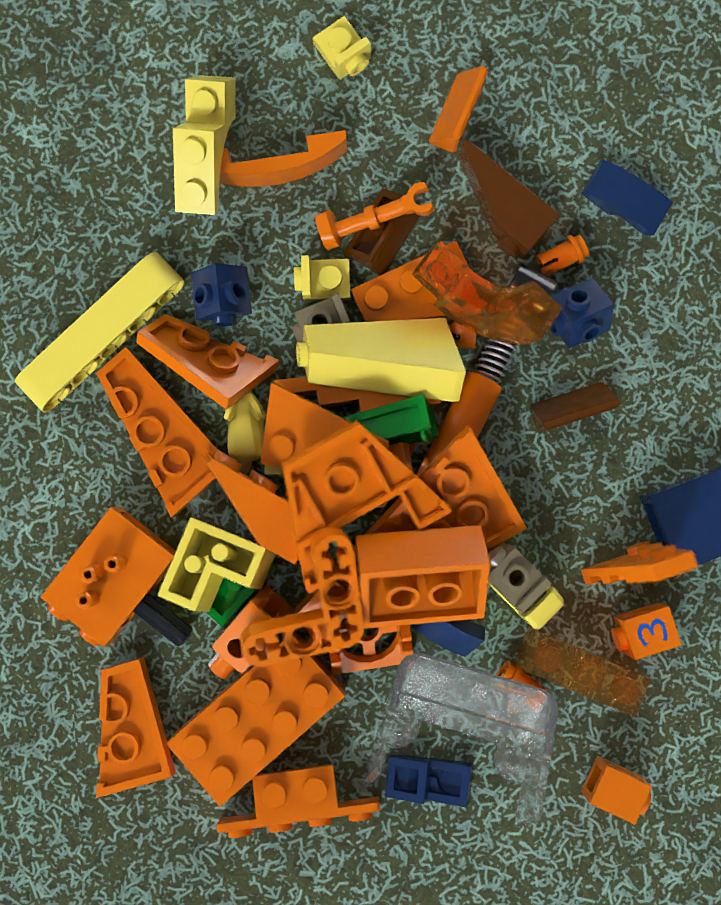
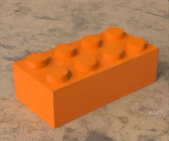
M296 630L293 631L291 635L293 642H306ZM282 638L278 642L280 647L285 646L284 640ZM318 655L268 666L256 667L251 665L243 674L179 728L166 744L219 807H221L345 697L346 687L335 675H332V671Z

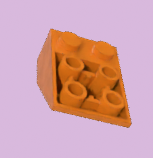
M218 449L214 455L204 450L201 456L258 544L296 564L299 555L287 491L283 495L276 492L279 487L277 484L253 469L249 475L241 472L240 470L243 465Z

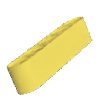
M158 252L150 253L18 374L15 383L42 412L53 409L60 403L57 399L62 401L88 377L86 372L91 374L117 350L115 345L119 348L145 324L143 319L148 321L174 297L171 293L176 295L182 289L185 281Z

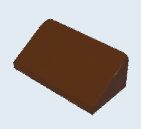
M382 188L373 205L376 208L398 200L403 195ZM415 213L404 214L382 222L380 228L370 230L368 227L357 231L343 254L379 276L383 275L388 271L420 216Z
M599 382L531 404L530 411L537 432L541 433L618 408L621 403L619 398L604 383Z

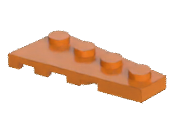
M124 347L98 370L96 375L118 417L123 421L134 448L139 452L149 471L148 474L154 486L161 494L165 507L172 518L216 480L201 455L204 450L214 455L218 448L130 349Z

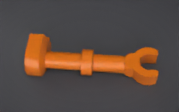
M418 182L411 186L407 194L403 195L400 199L376 208L374 205L364 207V212L338 222L331 210L314 216L325 248L331 250L339 247L341 237L368 227L370 230L380 228L382 222L404 214L415 213L419 216L431 214L435 211L434 205L431 202L424 205L416 204L417 197L429 191L425 182Z

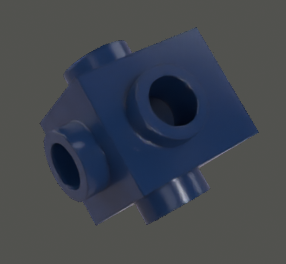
M214 263L191 273L193 284L192 299L195 304L196 320L213 321V326L227 327L236 325L237 318L252 314L247 267Z
M593 278L575 286L563 288L550 296V310L547 315L549 329L554 336H560L568 348L582 342L593 341L600 334L611 329L614 303Z

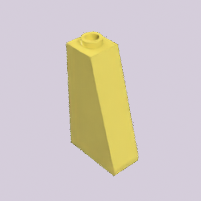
M446 318L304 325L303 342L296 343L298 367H305L308 383L411 397L424 394L426 399L449 402L460 400L466 370Z

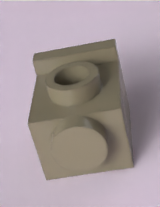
M339 293L327 300L294 312L298 322L291 324L297 342H303L304 325H312L313 321L318 317L325 318L328 324L350 323Z
M508 543L503 548L497 546L488 553L490 560L488 582L522 614L552 584L514 546ZM514 570H519L521 575L511 584L509 582L510 573Z

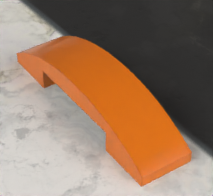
M346 131L306 136L308 152L232 163L228 148H224L219 183L245 187L270 186L291 182L314 174L347 152Z

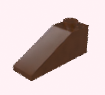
M466 139L461 146L458 159L493 236L498 239L497 245L509 256L515 257L518 255L524 259L554 223L559 213Z

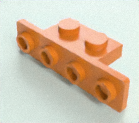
M334 764L260 773L252 778L256 813L221 818L217 822L216 828L217 833L228 832L229 838H239L253 834L252 828L268 826V831L272 833L290 830L293 828L292 823L308 821L309 827H320L332 824L333 817L347 815L349 821H363L373 818L372 812L380 811L379 796L338 802Z

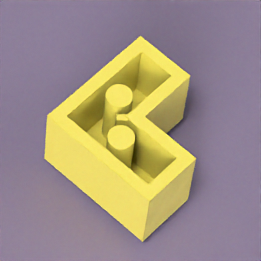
M190 517L157 596L194 612H209L224 577L248 588L262 589L276 554L257 543Z

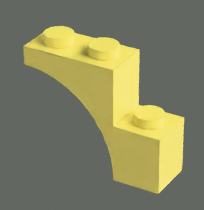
M196 75L185 79L186 122L173 128L175 212L215 215L218 212L219 181L224 144L229 127L236 118L235 78Z

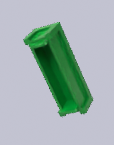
M424 394L342 417L351 422L358 421L366 430L389 441V445L401 442L412 444L419 441L431 444L430 438H440L434 409Z

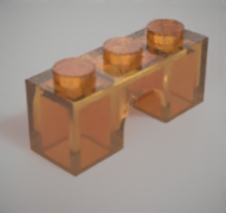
M529 625L514 659V663L526 672L634 717L638 713L651 680L635 669L585 651L563 639L539 629H534Z

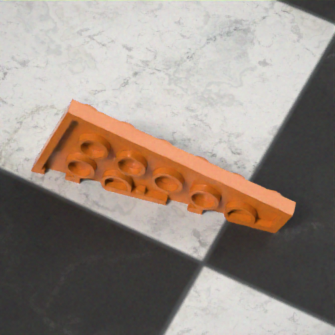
M469 425L452 440L418 477L452 510L448 515L421 530L481 525L488 551L527 529ZM399 497L365 534L414 531L419 529L415 526ZM354 545L353 551L356 565V545ZM344 579L332 581L327 587V594L332 597L343 595L349 588V582ZM318 590L308 594L296 607V614L320 609ZM347 617L342 620L340 626H347L349 624ZM304 626L309 635L312 637L313 630L307 626Z

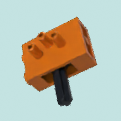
M110 507L40 597L49 604L47 609L52 615L65 622L70 620L80 628L79 635L94 646H99L100 644L106 647L113 643L135 614L176 646H181L193 630L189 624L151 596V593L167 574L176 550L121 507Z

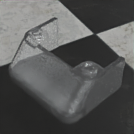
M423 653L409 654L401 661L395 673L379 721L364 781L373 783L381 774L388 745L404 747L411 744L419 733L421 721L497 743L494 764L498 773L509 781L521 784L514 826L526 827L541 820L558 719V704L552 694L544 689Z

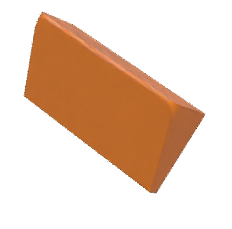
M480 66L457 74L430 136V144L452 153L456 152L484 87L488 73L486 67Z

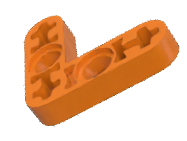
M336 527L321 529L315 534L311 542L320 609L260 621L246 627L240 636V646L244 659L250 665L256 667L268 666L351 647L361 640L364 634V621L354 551L349 538L341 529ZM331 541H336L338 545L335 553L339 566L332 567L326 553L329 547L328 543ZM336 579L347 580L349 588L343 595L332 597L327 594V587L332 581ZM344 609L349 624H347V631L339 632L340 618L337 610ZM307 626L313 630L311 639L305 643H295L291 640L293 631L299 627ZM281 632L285 646L282 647L279 646L277 633ZM258 638H264L265 649L257 651L255 647V640Z

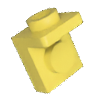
M345 16L313 37V44L339 80L348 74L355 76L361 73L369 64L371 59V43L367 37L363 39L359 37Z
M301 255V267H294L295 291H302L304 302L324 301L339 293L341 301L351 300L349 259L310 260L309 255Z

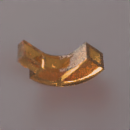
M441 241L432 245L411 274L437 297L433 305L441 312L471 331L503 343L529 344L542 340L562 310V307L534 280L518 287H504L491 283L472 271Z

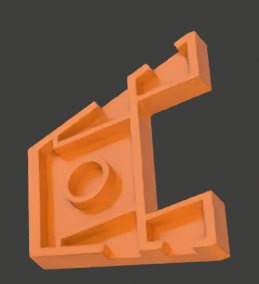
M358 421L349 424L281 463L303 582L309 594L317 590L311 542L315 534L326 527L341 528L397 495L400 496L419 531L452 512L451 508ZM327 549L326 553L331 561L332 567L337 566L332 555Z

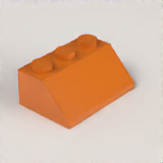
M481 525L355 535L356 571L364 628L484 618L490 560Z

